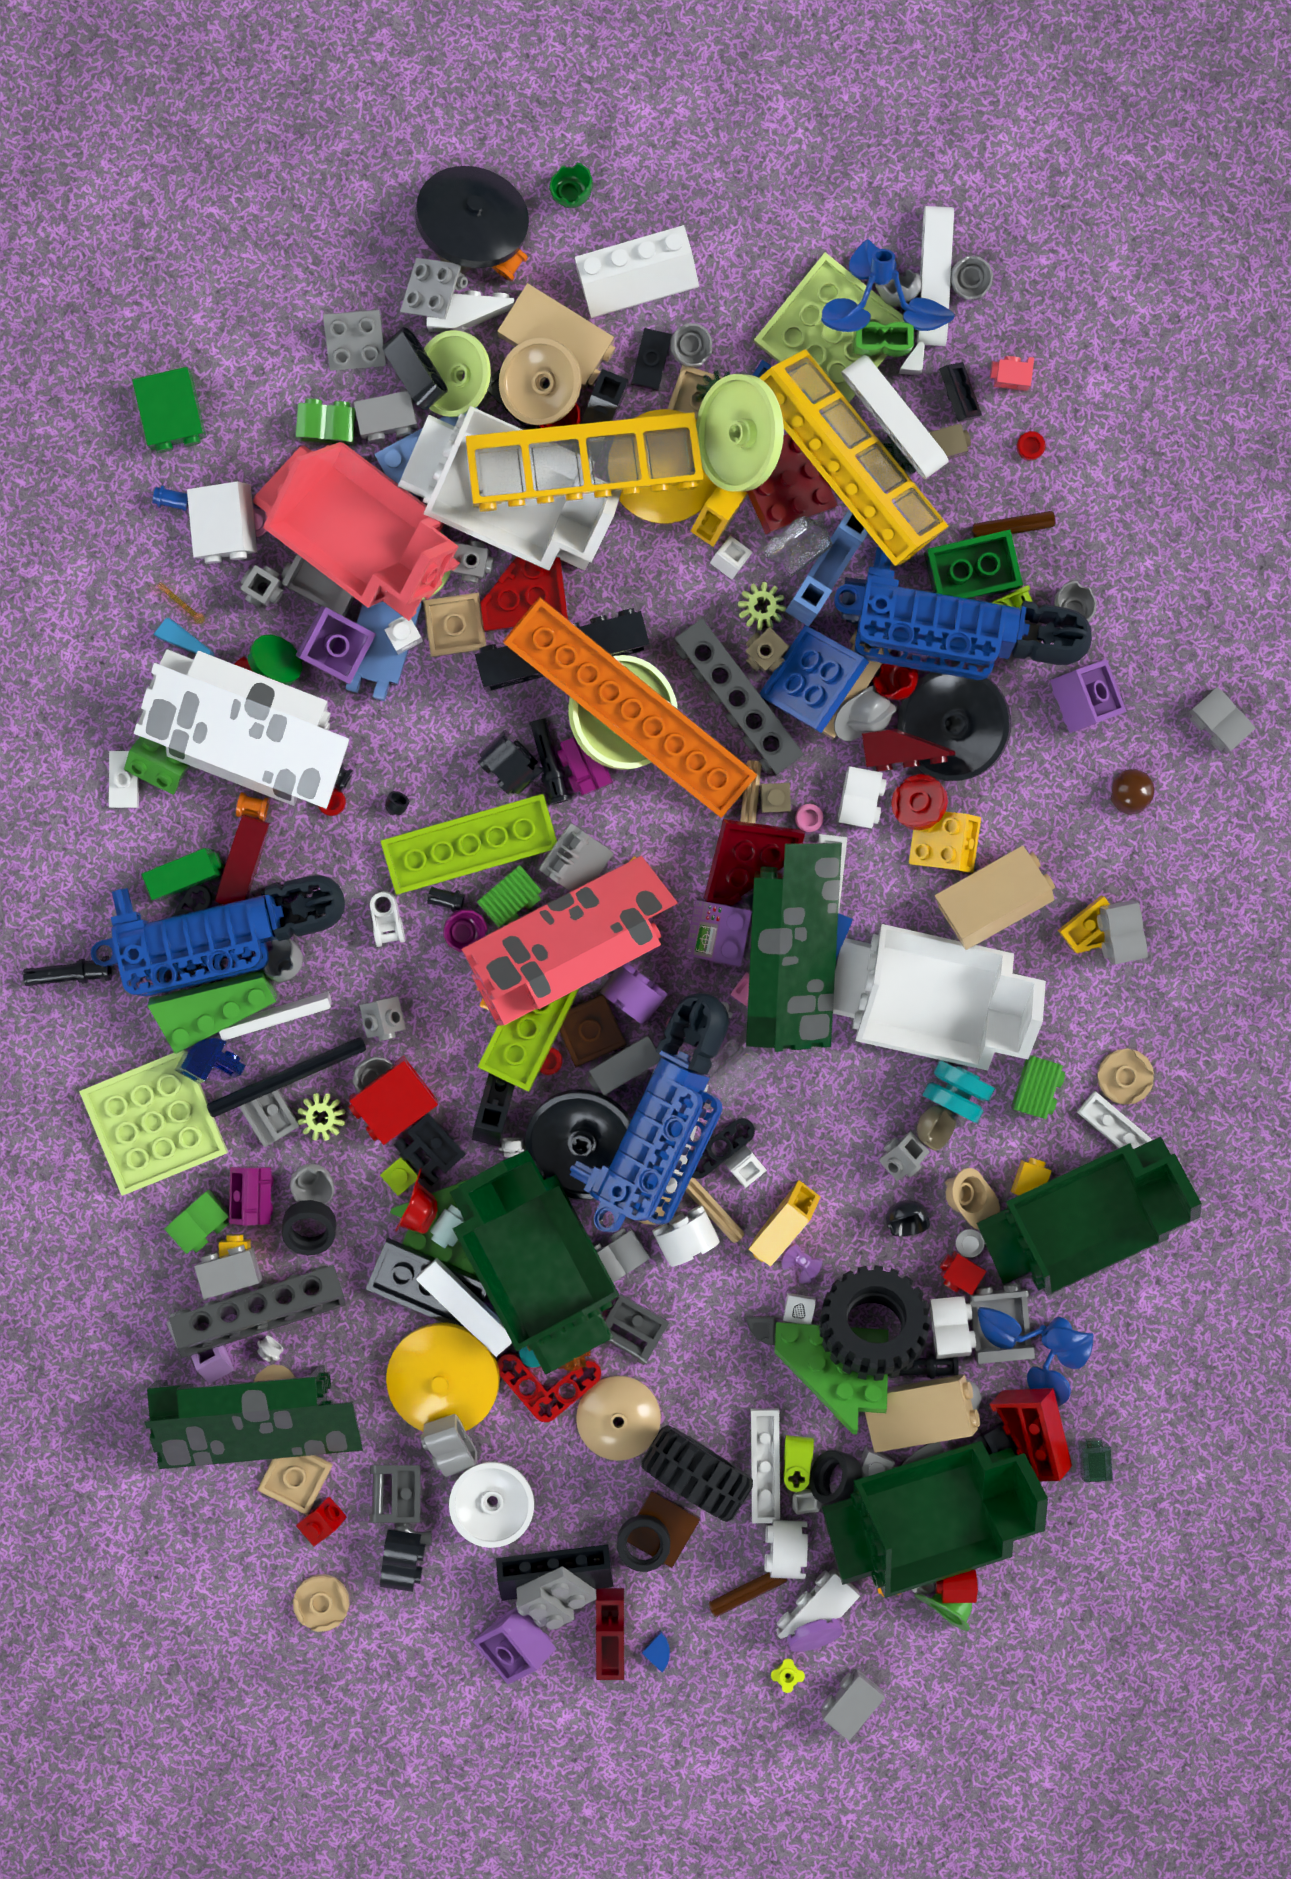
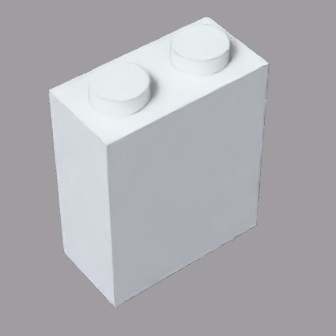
M236 481L187 489L194 558L205 559L206 564L221 563L223 557H230V560H242L247 558V554L257 552L251 484Z

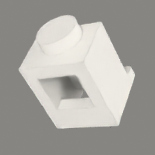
M404 617L392 621L388 624L389 627L384 629L398 655L423 642L413 621H408Z

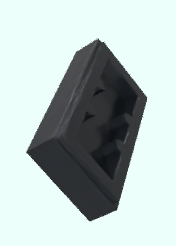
M644 328L631 385L659 391L672 334Z
M964 363L949 364L939 368L947 390V397L952 404L958 422L981 416L982 413Z

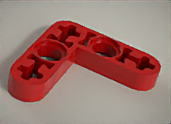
M512 1352L504 1353L497 1362L501 1378L534 1417L544 1423L550 1422L591 1389L601 1377L599 1363L592 1359H585L547 1390L517 1354ZM505 1359L509 1362L512 1360L516 1361L514 1368L518 1374H520L521 1370L526 1372L515 1383L511 1381V1379L515 1378L512 1371H503L505 1365L503 1361ZM584 1366L587 1368L594 1367L596 1369L594 1371L595 1378L586 1377L581 1381V1384L585 1387L580 1389L578 1382L571 1378V1376L576 1374L578 1379L584 1373ZM524 1380H531L536 1386L535 1391L530 1395L523 1394L520 1391L519 1385ZM570 1383L575 1387V1394L571 1398H564L560 1395L559 1388L562 1384ZM554 1392L557 1400L564 1405L559 1407L556 1402L551 1407V1415L547 1413L541 1415L539 1413L541 1409L539 1404L542 1402L545 1405L549 1404L553 1400L550 1394Z

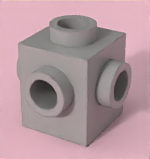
M470 540L468 545L455 543L459 547L453 558L458 560L460 564L454 571L450 570V572L462 575L461 580L466 582L478 583V579L485 580L486 574L492 573L494 557H490L491 552L489 549L484 548L485 544ZM476 558L477 562L472 566L469 565L470 560Z
M256 565L252 570L249 569L241 580L242 586L240 590L247 594L245 600L258 608L261 604L268 608L271 603L275 605L284 592L281 589L283 584L278 579L280 574L266 565L263 569ZM263 583L268 584L265 593H260V585Z
M398 996L359 1005L367 1038L378 1036L379 1041L396 1038L395 1032L406 1029Z
M910 1131L899 1140L894 1137L883 1147L885 1153L878 1161L898 1181L905 1175L910 1178L922 1167L920 1163L930 1151Z

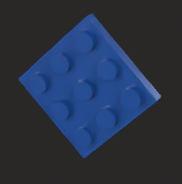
M805 625L783 657L785 661L772 673L759 695L763 700L822 733L869 661Z

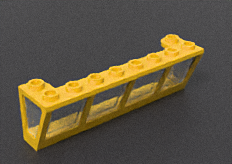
M806 349L772 366L759 377L771 388L779 402L786 432L895 566L906 563L949 527Z
M694 412L466 436L473 507H479L480 512L497 510V505L502 504V502H508V507L526 505L525 500L537 499V504L554 502V497L565 496L566 501L583 499V494L594 493V498L612 496L611 491L623 490V495L640 493V488L651 487L652 492L669 490L668 485L678 486V491L693 490L697 487V484L704 480Z

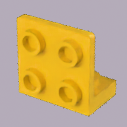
M945 812L941 820L931 828L920 831L913 830L909 864L974 873L981 817L964 813Z

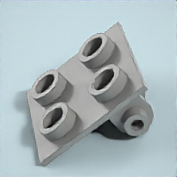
M416 258L400 312L446 319L454 289L460 291L466 288L468 284L467 278L460 273L461 266L451 262Z
M380 309L323 314L330 371L386 366L385 353L382 349L384 343Z
M569 823L538 870L569 891H572L597 878L614 852L572 823Z

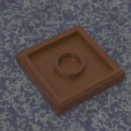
M603 994L570 1008L559 1030L575 1068L627 1045L608 1000Z
M651 1490L637 1515H651L661 1520L666 1526L670 1536V1553L664 1564L673 1568L698 1525L700 1517ZM649 1527L636 1528L627 1538L628 1543L652 1557L657 1554L660 1548L658 1534Z

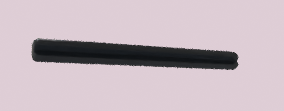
M358 1037L207 1104L211 1117H217L360 1054L366 1050V1045L363 1039Z

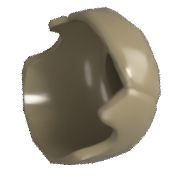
M935 1105L928 1108L919 1117L916 1126L918 1139L934 1151L942 1149L954 1132L956 1119L951 1116L952 1112L941 1105Z

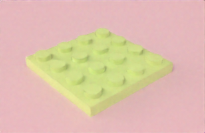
M825 252L753 342L778 363L806 349L850 403L856 394L846 383L841 372L861 356L853 352V332H841L824 325L821 322L822 310L828 302L837 298L850 299L858 305L863 298L866 285ZM870 291L866 305L863 308L871 314L869 322H878L884 326L893 322H904L901 313L886 304L874 291ZM881 352L878 355L868 357L878 368L888 355Z
M186 1049L79 1091L122 1196L228 1153L214 1117H211L207 1109L208 1101Z

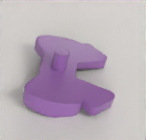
M796 1243L788 1247L782 1258V1268L784 1270L795 1264L803 1267L799 1280L801 1284L811 1282L812 1278L819 1273L823 1263L822 1259L811 1258L808 1254L801 1252Z

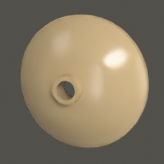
M547 338L526 340L513 348L502 364L499 374V391L502 401L513 416L525 423L548 425L559 421L571 411L580 394L581 372L578 362L571 351L557 341ZM548 378L550 380V385L548 388L545 389L543 386V382L545 379Z
M610 1376L599 1380L591 1389L583 1394L578 1405L576 1422L581 1439L592 1452L609 1460H628L642 1454L650 1447L659 1432L661 1414L657 1399L642 1382L627 1376ZM621 1417L624 1423L621 1426H616L613 1423L614 1418Z

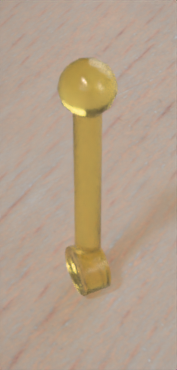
M159 582L157 587L194 617L196 624L204 623L205 617L203 614L196 613L163 583Z

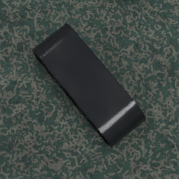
M402 327L383 344L382 349L410 396L420 408L424 410L429 409L447 393L448 389L445 382L412 331Z

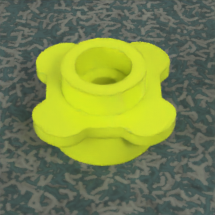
M787 1658L783 1660L777 1669L771 1672V1678L782 1686L783 1692L790 1693L793 1691V1686L804 1680L805 1674L802 1670L797 1669L792 1659ZM787 1673L791 1675L789 1678L785 1677Z

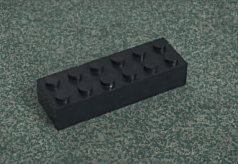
M634 608L619 611L618 617L607 619L606 615L590 619V624L581 627L579 622L573 623L612 656H627L650 649L642 612H635ZM496 644L487 645L479 648L480 653L475 654L482 685L486 692L545 677L508 646L497 648Z

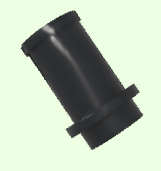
M433 886L430 888L429 894L440 898L428 897L427 904L450 908L452 912L463 908L465 895L460 894L459 890L451 892Z

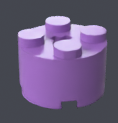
M628 963L618 967L600 991L601 994L642 1025H645L668 995Z

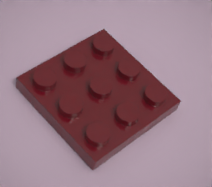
M789 434L783 435V445L779 460L768 479L759 487L746 491L766 535L838 506L828 482Z

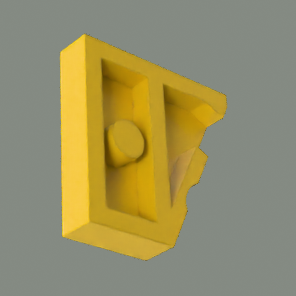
M1102 895L1057 930L1075 953L1090 951L1097 947L1102 948V942H1105L1104 931L1101 932L1098 927L1097 915H1100V907L1110 905V903Z

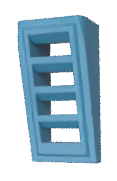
M166 618L153 634L163 641L194 654L201 651L215 656L213 651L170 618Z

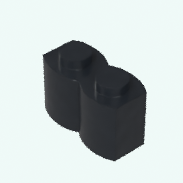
M388 1529L383 1552L380 1587L413 1592L415 1583L420 1584L423 1567L418 1566V1561H423L426 1544L421 1543V1534Z

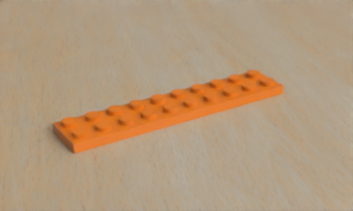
M538 597L503 640L506 646L720 818L725 815L757 777V774L541 597Z

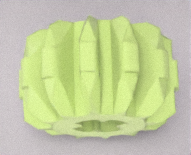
M766 582L762 583L761 591H758L755 584H751L750 588L753 595L743 591L741 595L748 601L738 602V607L747 608V610L739 614V617H751L746 623L747 627L752 626L754 620L757 621V631L762 630L763 622L766 623L767 628H773L771 618L780 623L782 618L776 612H785L786 610L785 606L777 605V603L784 600V595L774 598L773 595L778 588L773 586L770 592H767ZM757 600H763V603L766 601L769 604L766 608V613L762 614L761 610L759 612L755 610L758 604Z
M315 1093L313 1095L314 1103L308 1098L303 1101L309 1109H298L299 1114L306 1115V1118L298 1120V1124H308V1127L303 1130L305 1135L314 1130L313 1140H318L320 1132H322L323 1139L327 1141L330 1139L329 1130L334 1135L340 1133L334 1124L339 1126L345 1125V1121L337 1118V1116L345 1114L346 1111L345 1109L336 1111L335 1107L340 1104V1100L336 1099L330 1104L331 1094L329 1093L325 1094L323 1102H321L319 1093ZM326 1111L328 1116L325 1119H328V1122L322 1121L318 1123L315 1120L318 1115H315V1112L321 1113Z

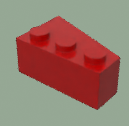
M1054 1388L1002 1390L989 1405L993 1412L997 1411L1002 1419L1004 1431L1007 1435H1011L1018 1447L1016 1450L1018 1455L1025 1453L1039 1482L1061 1481L1072 1467Z

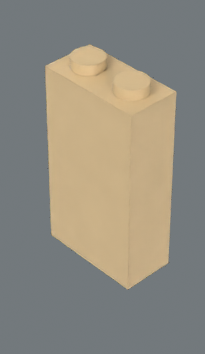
M528 283L497 331L498 337L514 347L533 338H547L564 345L571 351L578 362L581 372V388L583 390L587 388L588 384L594 386L601 372L598 370L603 360L608 362L616 350V347L613 346L614 337Z
M1021 846L934 895L940 911L965 950L1054 901L1052 890L1055 889V885L1047 873L1043 875L1039 870L1041 864L1034 852L1029 854L1025 847Z
M965 1374L888 1387L886 1413L865 1412L874 1453L973 1436L980 1426L978 1411L976 1409L973 1410L971 1399H973V1389L971 1383L966 1381Z

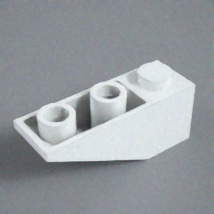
M468 290L464 291V294H453L446 319L427 317L428 332L464 331L510 311L515 300L514 298H509V294L493 293L492 296H481V292Z
M834 1567L829 1572L823 1571L815 1581V1588L810 1593L805 1591L796 1601L798 1606L791 1614L786 1612L778 1620L777 1625L779 1627L776 1629L778 1637L782 1639L789 1634L793 1635L798 1627L819 1619H826L829 1622L832 1618L842 1617L860 1597L858 1589L851 1583L842 1585L839 1572Z

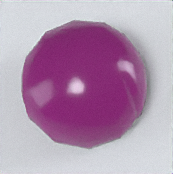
M461 909L453 912L445 921L443 937L449 947L462 952V948L485 937L488 929L481 915L473 910Z

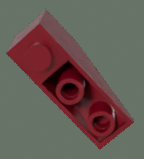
M898 729L862 733L866 767L875 766L876 772L893 770L892 764L902 762L903 768L920 766V760L930 759V764L948 762L947 756L956 755L952 749Z

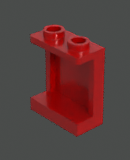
M403 1055L384 1074L358 1093H352L349 1096L351 1104L348 1107L357 1119L362 1117L368 1126L365 1129L374 1141L379 1139L385 1145L438 1106V1100Z

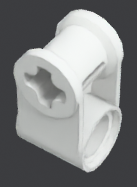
M387 891L375 894L370 901V910L377 947H381L382 943L398 940L401 943L405 942L403 923L399 915L395 896ZM379 897H387L390 900L391 908L388 912H381L377 909L376 901ZM395 930L393 933L383 934V932Z

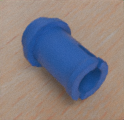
M162 485L161 488L155 487L152 503L157 504L158 508H161L163 505L187 511L188 495L187 493L165 489V486Z

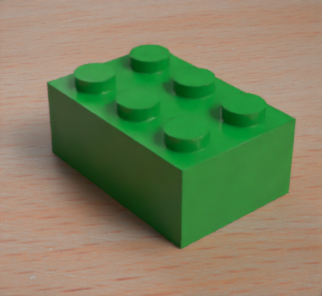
M1011 530L929 548L924 552L933 593L974 600L1017 590L1023 586Z

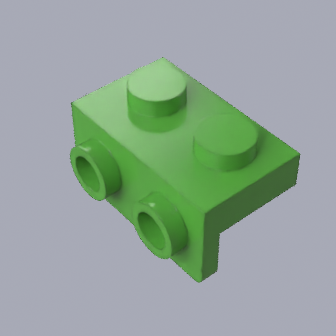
M140 736L129 750L124 770L174 795L180 780L191 766L167 757L166 746Z

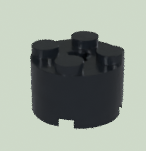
M503 730L479 754L481 758L477 762L488 774L492 772L499 778L497 784L508 795L510 793L519 795L544 770L542 767H535L538 763L536 758L517 739L512 743L508 739L511 734Z

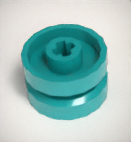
M939 1060L933 1073L935 1077L948 1084L944 1088L934 1082H929L922 1096L978 1124L984 1110L981 1106L969 1100L971 1096H974L984 1102L989 1101L996 1088L980 1081L979 1076L959 1066L955 1068Z

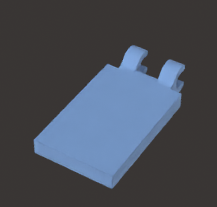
M383 601L369 608L362 604L357 624L374 632L376 635L350 684H346L345 688L348 691L358 693L362 678L377 682L373 697L381 701H385L390 683L399 685L409 651L408 649L398 655L384 629L389 627L388 624L403 616ZM421 602L416 610V614L411 618L415 627L422 607Z

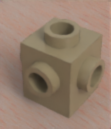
M769 627L762 635L756 632L745 643L748 647L745 651L748 658L745 661L756 672L760 669L764 673L768 669L774 672L785 661L782 656L789 650V646ZM766 648L770 651V654L763 656L760 650Z

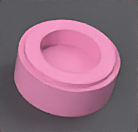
M805 804L797 810L795 823L804 832H814L823 823V813L818 806Z

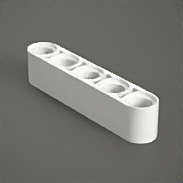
M925 206L919 298L933 300L949 309L954 207ZM948 323L935 330H917V344L924 342L925 345L946 346Z
M864 354L841 372L849 387L923 479H927L949 462L942 448L868 356Z

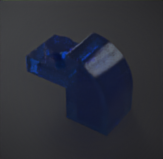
M208 1038L190 1046L184 1052L175 1071L200 1084L206 1081L213 1067L236 1078L242 1074L246 1065L239 1062L241 1058L229 1051L221 1052L226 1041L218 1038Z

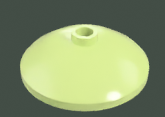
M458 330L442 332L432 338L424 347V350L445 382L448 391L429 409L442 416L459 417L460 413L466 415L470 406L476 408L484 398L491 376L490 361L484 346L473 335Z

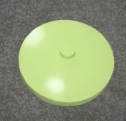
M731 374L718 380L705 395L697 416L696 428L702 468L709 479L724 490L735 492L750 491L759 487L768 479L779 460L784 435L781 408L771 388L756 376Z
M613 656L677 708L673 689L665 676L656 667L637 657ZM570 697L569 722L577 743L589 757L601 765L618 770L634 769L651 763L640 752Z

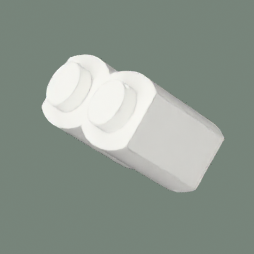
M847 767L837 822L871 829L873 823L878 824L881 807H877L878 796L884 795L886 788V779H882L883 773Z
M964 1296L930 1299V1317L936 1359L970 1356L971 1348H976L974 1331H969L968 1320H972L971 1304L965 1303Z

